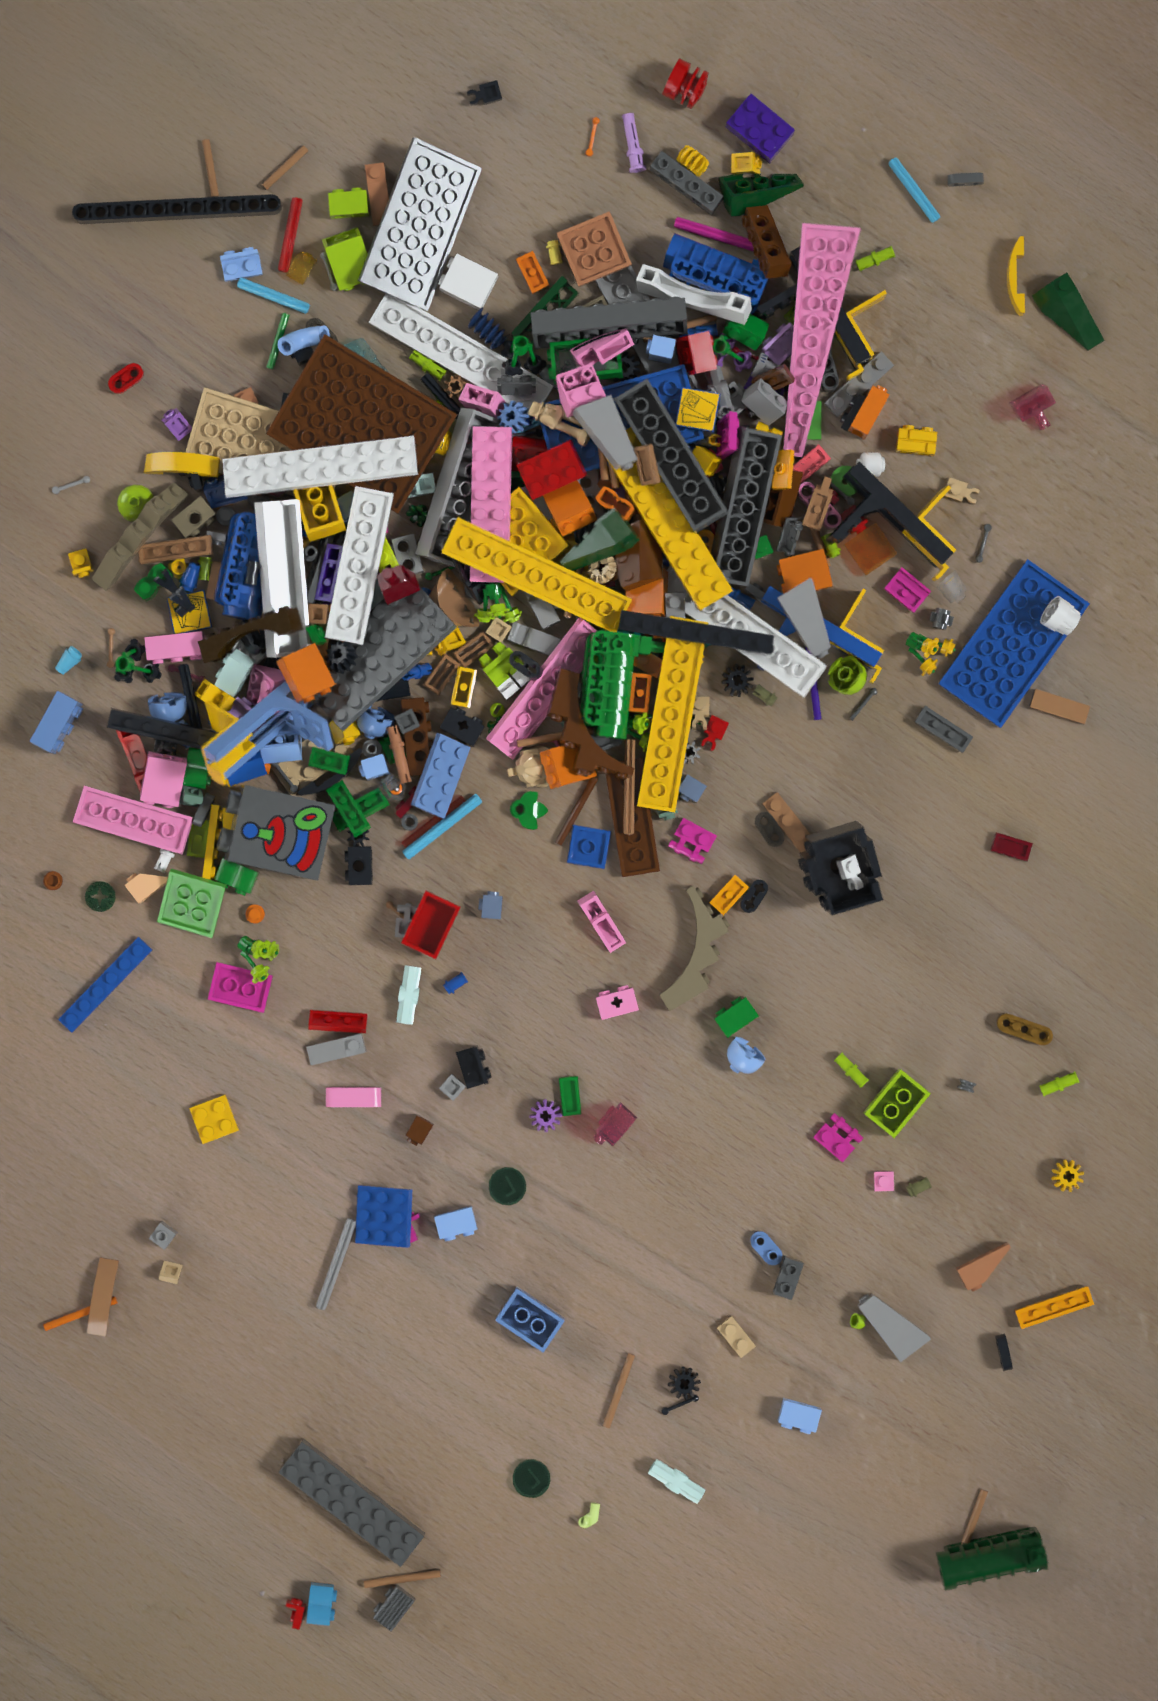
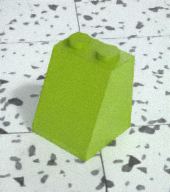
M358 227L322 239L339 290L349 291L354 289L355 285H365L358 282L368 254Z

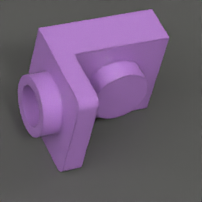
M177 408L174 410L170 409L164 414L163 423L178 441L192 431L191 425Z

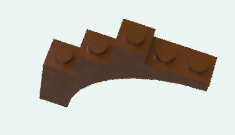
M561 668L557 674L547 716H550L551 720L556 722L565 721L559 743L564 744V747L568 749L578 748L572 770L577 771L576 774L585 777L591 775L597 769V772L601 774H615V777L618 779L626 780L633 776L634 768L620 763L608 755L596 744L587 731L578 705L577 688L580 674Z

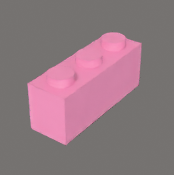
M202 631L144 637L147 661H152V664H163V660L171 659V662H182V658L190 657V660L202 659L198 641L204 639Z

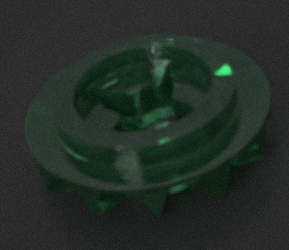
M98 881L92 883L86 889V904L92 910L104 912L114 905L116 894L110 884ZM100 888L102 894L108 896V898L101 900V905H99L98 899L92 898V896L99 893Z

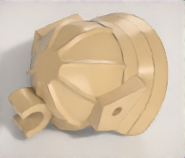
M534 746L528 750L521 751L519 759L515 762V768L507 769L508 777L517 775L521 782L527 784V788L549 786L540 752L546 751L548 748Z

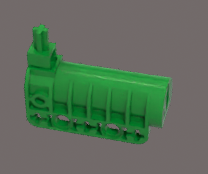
M603 630L587 636L579 709L581 717L584 716L582 720L585 726L595 727L594 737L626 740L634 658L638 657V654L650 655V652L664 654L666 642L652 641V637ZM594 655L598 658L597 664L593 660ZM590 694H593L594 702L590 701Z

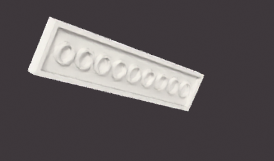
M388 294L384 295L369 321L370 325L411 349L418 351L428 359H432L435 363L461 376L475 386L497 392V386H501V384H497V378L506 375L505 369L502 367V363L507 361L505 357L419 307ZM521 367L523 370L522 375H531L532 378H536V384H532V386H536V393H532V395H518V388H515V395L501 396L508 404L512 400L516 401V403L521 402L523 407H527L530 410L533 401L538 403L545 402L553 389V385ZM517 374L513 378H520L522 375Z
M414 436L223 459L225 495L227 498L418 475Z
M670 565L667 570L669 572L668 593L685 592V613L694 620L708 622L710 625L775 635L771 655L740 649L736 650L803 698L806 696L827 666L728 595L699 611Z

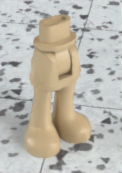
M533 401L528 415L535 417V421H540L552 430L556 429L576 438L581 446L585 447L590 436L584 429L561 422L564 419L581 426L574 416L567 418L562 405Z

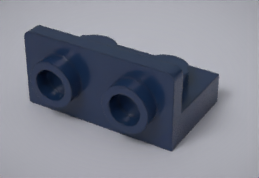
M224 475L210 477L204 481L203 491L211 509L248 499V495L227 498L225 495Z

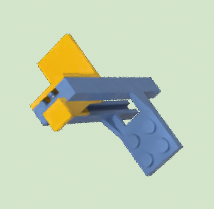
M286 681L240 719L212 702L206 701L205 706L211 727L218 732L216 736L201 747L208 774L211 775L214 781L224 786L227 784L226 779L278 734L301 735L303 739H308L317 747L329 751L333 748L327 720L309 710L313 705V700L306 704L303 701L297 703L295 699L292 700L293 695ZM278 710H281L275 716H273L268 722H266L261 728H259L254 734H252L254 730H256L261 724H263L267 719H269L274 713H276Z

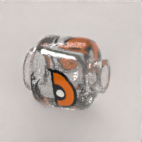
M390 773L380 780L379 790L388 801L395 800L398 802L406 796L404 792L407 790V785L399 783L398 774L393 775Z

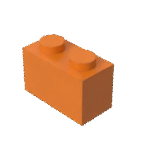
M633 673L629 713L643 714V712H647L648 714L652 675Z

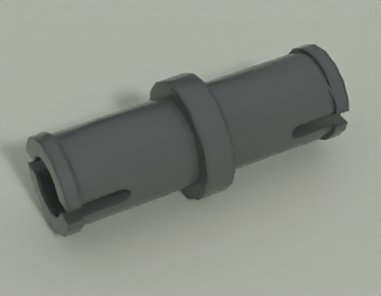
M314 546L304 548V559L306 561H314L318 556L317 549ZM312 551L313 556H308L307 552Z

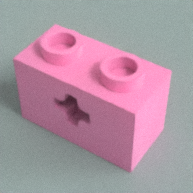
M466 383L458 399L464 408L477 410L496 419L501 415L498 409H504L503 403H506L499 392Z
M628 985L618 987V991L610 993V990L599 993L596 1001L602 1020L639 1010L633 987L629 988ZM616 996L623 1001L620 1003V1007L611 1004Z

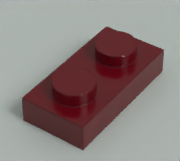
M416 785L408 793L410 797L406 801L402 800L395 807L397 810L395 814L400 819L413 807L410 804L417 788Z

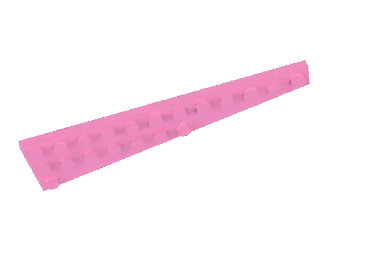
M802 223L790 372L795 380L794 383L789 384L783 448V450H794V456L802 457L804 454L861 230L858 227Z

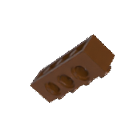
M768 205L746 207L745 214L742 216V225L746 228L748 240L753 245L754 255L759 260L760 270L763 271L766 279L788 276L792 263Z
M424 697L401 699L402 713L412 709L414 713L422 715V720L419 722L420 727L404 734L410 777L421 776L433 744V740H429L428 732H432L431 721H427L426 713H430L429 701H425ZM416 732L424 734V739L421 742L414 741L413 735ZM418 751L426 753V758L423 761L416 760L415 754Z

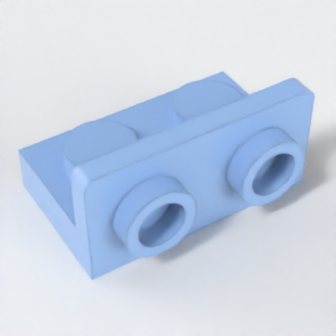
M248 247L242 249L243 252H224V255L220 256L225 282L263 275L258 250Z

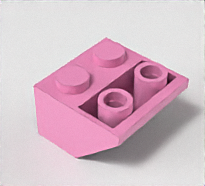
M592 363L556 375L560 402L567 418L573 416L572 412L575 408L606 397Z
M254 664L250 674L246 699L256 706L285 681L281 670Z

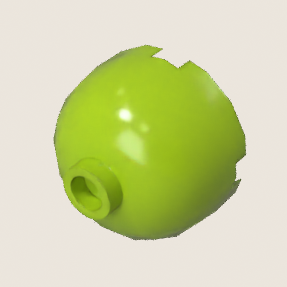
M134 484L127 486L118 496L117 506L119 513L124 519L133 523L154 495L143 485Z
M851 655L845 658H838L832 663L828 671V675H830L829 685L832 689L844 695H852L859 692L867 680L866 668L860 660Z

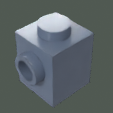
M688 774L686 777L681 776L679 797L687 802L692 800L697 803L707 786Z
M488 891L487 895H483V899L479 898L478 910H482L481 918L501 919L503 896H499V892Z

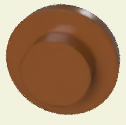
M50 871L44 876L43 883L47 889L57 890L62 886L63 878L60 873Z

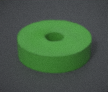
M841 466L832 473L830 477L832 479L831 482L850 497L856 491L849 484L844 485L842 477L851 467Z

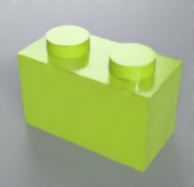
M352 188L351 191L345 192L343 189H334L332 193H328L331 219L369 216L367 191L363 190V188Z

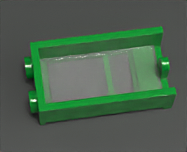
M592 338L550 343V349H547V359L551 361L552 367L548 368L549 379H553L554 385H557L556 375L579 368L570 350ZM621 353L604 364L598 361L593 365L599 380L623 378Z

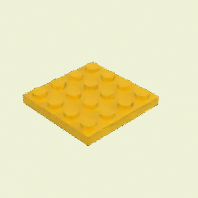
M518 487L511 493L510 542L553 561L570 546L569 543L521 487ZM500 582L511 596H514L520 590L510 584Z

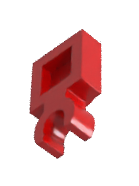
M712 715L707 724V730L704 731V733L708 734V737L703 739L701 746L704 747L705 743L709 741L712 743L710 750L713 751L716 747L715 739L722 740L729 722Z

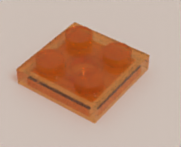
M874 523L844 544L865 576L897 555V552L877 523Z

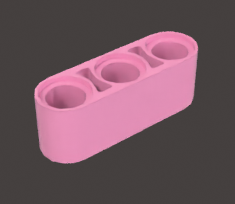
M804 482L799 487L798 497L808 507L812 494L804 496L801 490L804 487H809L813 494L816 487L810 482ZM829 504L823 525L827 529L833 530L841 523V516ZM835 516L837 524L830 525L827 522V517Z
M326 1087V1107H381V1087Z

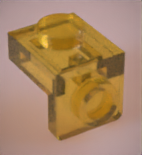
M301 251L295 256L286 276L304 285L317 260L310 253Z

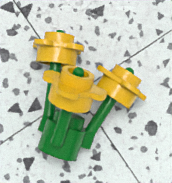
M912 632L905 645L910 647L908 651L923 663L920 669L923 671L921 675L925 676L926 674L934 673L937 669L936 663L938 660L933 661L928 657L935 655L939 647H942L940 653L945 654V657L948 654L952 655L956 644L953 643L954 639L948 640L945 638L944 642L941 643L938 638L932 640ZM917 650L924 652V657L928 659L925 660Z

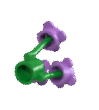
M724 333L720 334V338L716 339L712 346L713 352L717 357V366L722 367L723 359L729 354L734 358L735 369L738 372L752 367V353L750 351L737 354L732 352L730 348L735 346L737 340Z

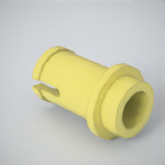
M558 240L547 242L546 248L549 251L550 265L563 263L559 247L561 244Z

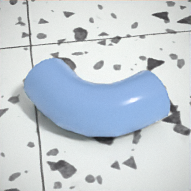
M325 325L293 331L278 340V349L282 354L288 356L300 349L316 346L320 343L324 334L330 337L329 330Z

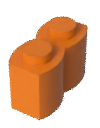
M602 487L595 497L603 508L609 511L615 508L628 522L636 513L635 507L628 500L620 498L614 490L608 487Z

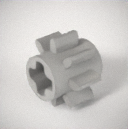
M693 741L691 745H688L687 743L686 749L688 750L690 747L693 748L692 752L695 754L694 756L690 755L688 758L686 757L685 753L684 764L687 760H690L691 763L694 764L693 758H700V756L697 754V751H699L701 748L694 747L695 741Z

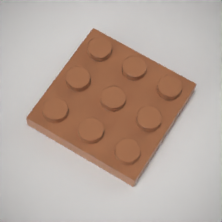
M610 211L557 233L578 287L632 266Z

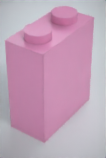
M149 751L140 800L149 805L158 803L166 808L178 807L187 758Z

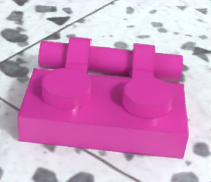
M683 818L674 834L681 838L680 841L677 843L671 840L668 847L674 849V852L677 854L681 853L689 857L690 861L702 864L705 857L699 855L700 850L702 849L708 853L717 835ZM686 841L696 846L694 851L684 847Z
M833 1113L829 1119L835 1124L830 1127L824 1123L813 1138L843 1163L855 1149L850 1144V1141L854 1139L857 1143H860L863 1137L855 1127L849 1126L842 1116L839 1117ZM839 1128L848 1134L845 1138L836 1132Z

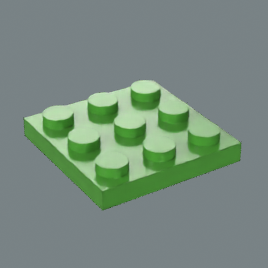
M171 868L157 922L213 938L226 884Z

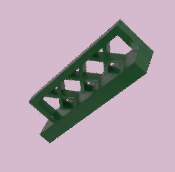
M561 276L511 332V336H522L525 332H532V329H528L532 325V312L537 310L547 311L550 303H558L559 308L566 309L579 295V292L568 284L567 279ZM564 287L573 293L569 299L560 300V292Z

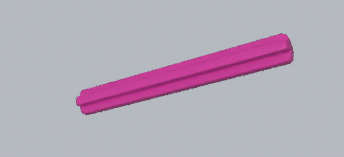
M677 217L675 220V228L753 251V245L749 242L748 238Z

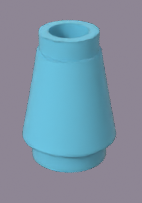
M70 646L69 649L66 648L55 669L64 675L81 661L80 658L83 655L76 648Z

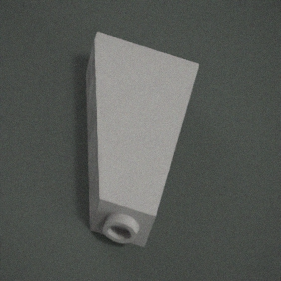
M610 395L575 408L572 412L573 416L615 470L622 468L625 471L632 468L637 458L612 396Z
M809 578L778 597L777 601L809 653L821 659L829 654L827 650L831 646L812 578Z
M866 1294L859 1299L860 1303L857 1306L900 1362L931 1340L927 1333L874 1294L870 1296Z

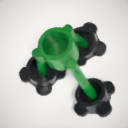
M514 336L513 341L507 340L503 343L504 349L501 351V356L510 358L502 363L506 375L515 376L523 374L521 362L518 359L519 356H523L527 351H529L530 356L524 364L526 370H530L532 374L536 375L543 367H546V361L542 360L539 355H534L532 350L533 344L529 343L525 336Z
M132 639L125 652H122V656L116 660V675L114 679L117 682L125 681L129 684L133 681L132 674L135 670L143 672V676L148 683H152L155 679H160L162 673L160 672L159 664H146L144 668L135 666L134 660L140 661L142 654L146 652L145 645L138 643L137 639Z

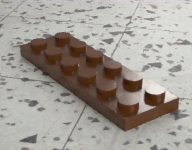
M642 758L635 759L634 834H624L623 832L624 780L616 778L615 774L608 773L606 775L622 877L660 872L650 808L637 806L644 769Z

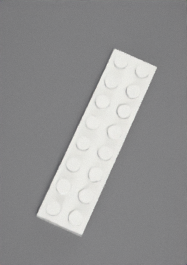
M355 486L325 638L358 645L364 644L394 496L393 493Z

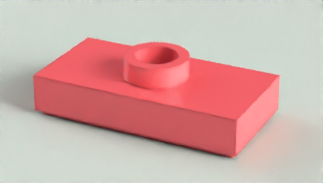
M818 444L795 463L793 469L803 472L801 484L830 461L831 458Z

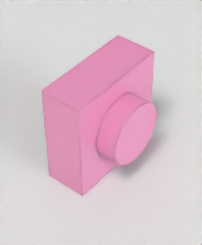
M874 1172V1191H894V1172Z

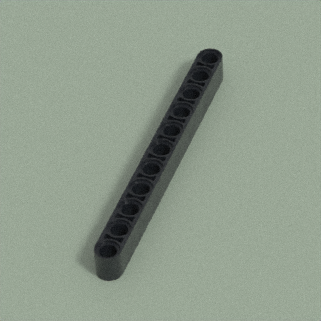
M273 194L80 203L73 207L72 215L80 224L267 216L279 214L282 210V203L279 197ZM277 201L278 206L275 209L268 208L269 202ZM251 202H258L259 206L257 209H249ZM232 203H239L240 207L238 210H230ZM199 204L201 205V210L197 213L192 212V207ZM213 204H220L221 207L218 211H211ZM176 205L182 206V211L177 214L173 213V208ZM142 207L144 212L141 215H135V209ZM155 207H163L162 213L154 214ZM118 208L125 209V213L122 216L115 215ZM99 209L106 210L103 217L96 216ZM86 210L87 213L85 217L78 218V212Z

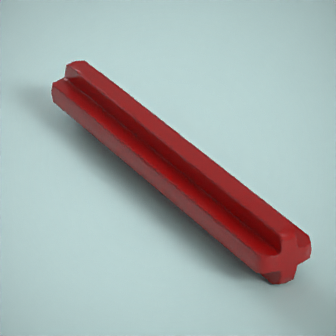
M293 197L291 200L278 265V271L284 273L289 272L303 200L298 197Z

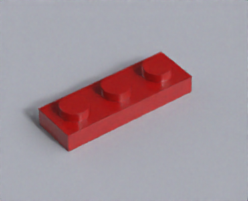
M310 1010L308 1030L366 1034L368 1014Z

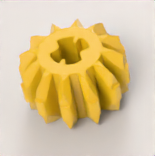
M687 145L680 150L676 158L679 164L698 177L706 171L709 165L706 157Z
M1064 1159L1063 1166L1057 1162L1056 1166L1059 1169H1052V1172L1056 1173L1057 1176H1052L1051 1180H1058L1054 1186L1059 1187L1061 1185L1060 1190L1063 1192L1066 1187L1069 1192H1072V1185L1078 1189L1079 1185L1076 1182L1083 1183L1084 1181L1078 1178V1176L1084 1175L1083 1171H1078L1081 1165L1077 1164L1074 1166V1160H1071L1068 1165L1067 1160ZM1066 1171L1072 1174V1177H1069L1070 1180L1063 1178V1175H1066Z

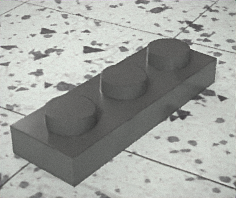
M924 706L914 721L961 753L965 751L973 739V736L927 706Z

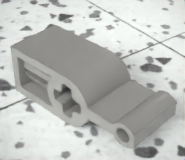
M524 592L543 630L560 622L552 604Z
M514 622L507 640L550 656L561 639Z

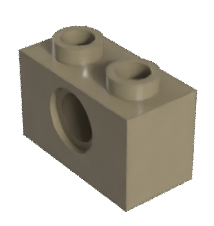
M200 496L171 519V521L185 538L197 537L201 533L200 529L204 526L209 527L216 521L214 519L216 514ZM195 514L199 515V523L192 524L190 521L191 517Z

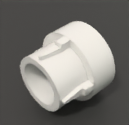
M1057 596L1045 608L1040 622L1054 632L1057 631L1061 634L1069 635L1077 626L1081 613L1068 601Z

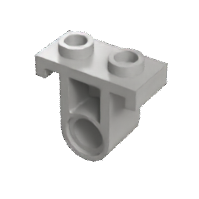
M734 381L729 384V391L733 389L735 392L730 396L733 412H737V416H739L748 409L750 411L748 414L749 418L756 415L741 402L745 391L740 383L736 384Z

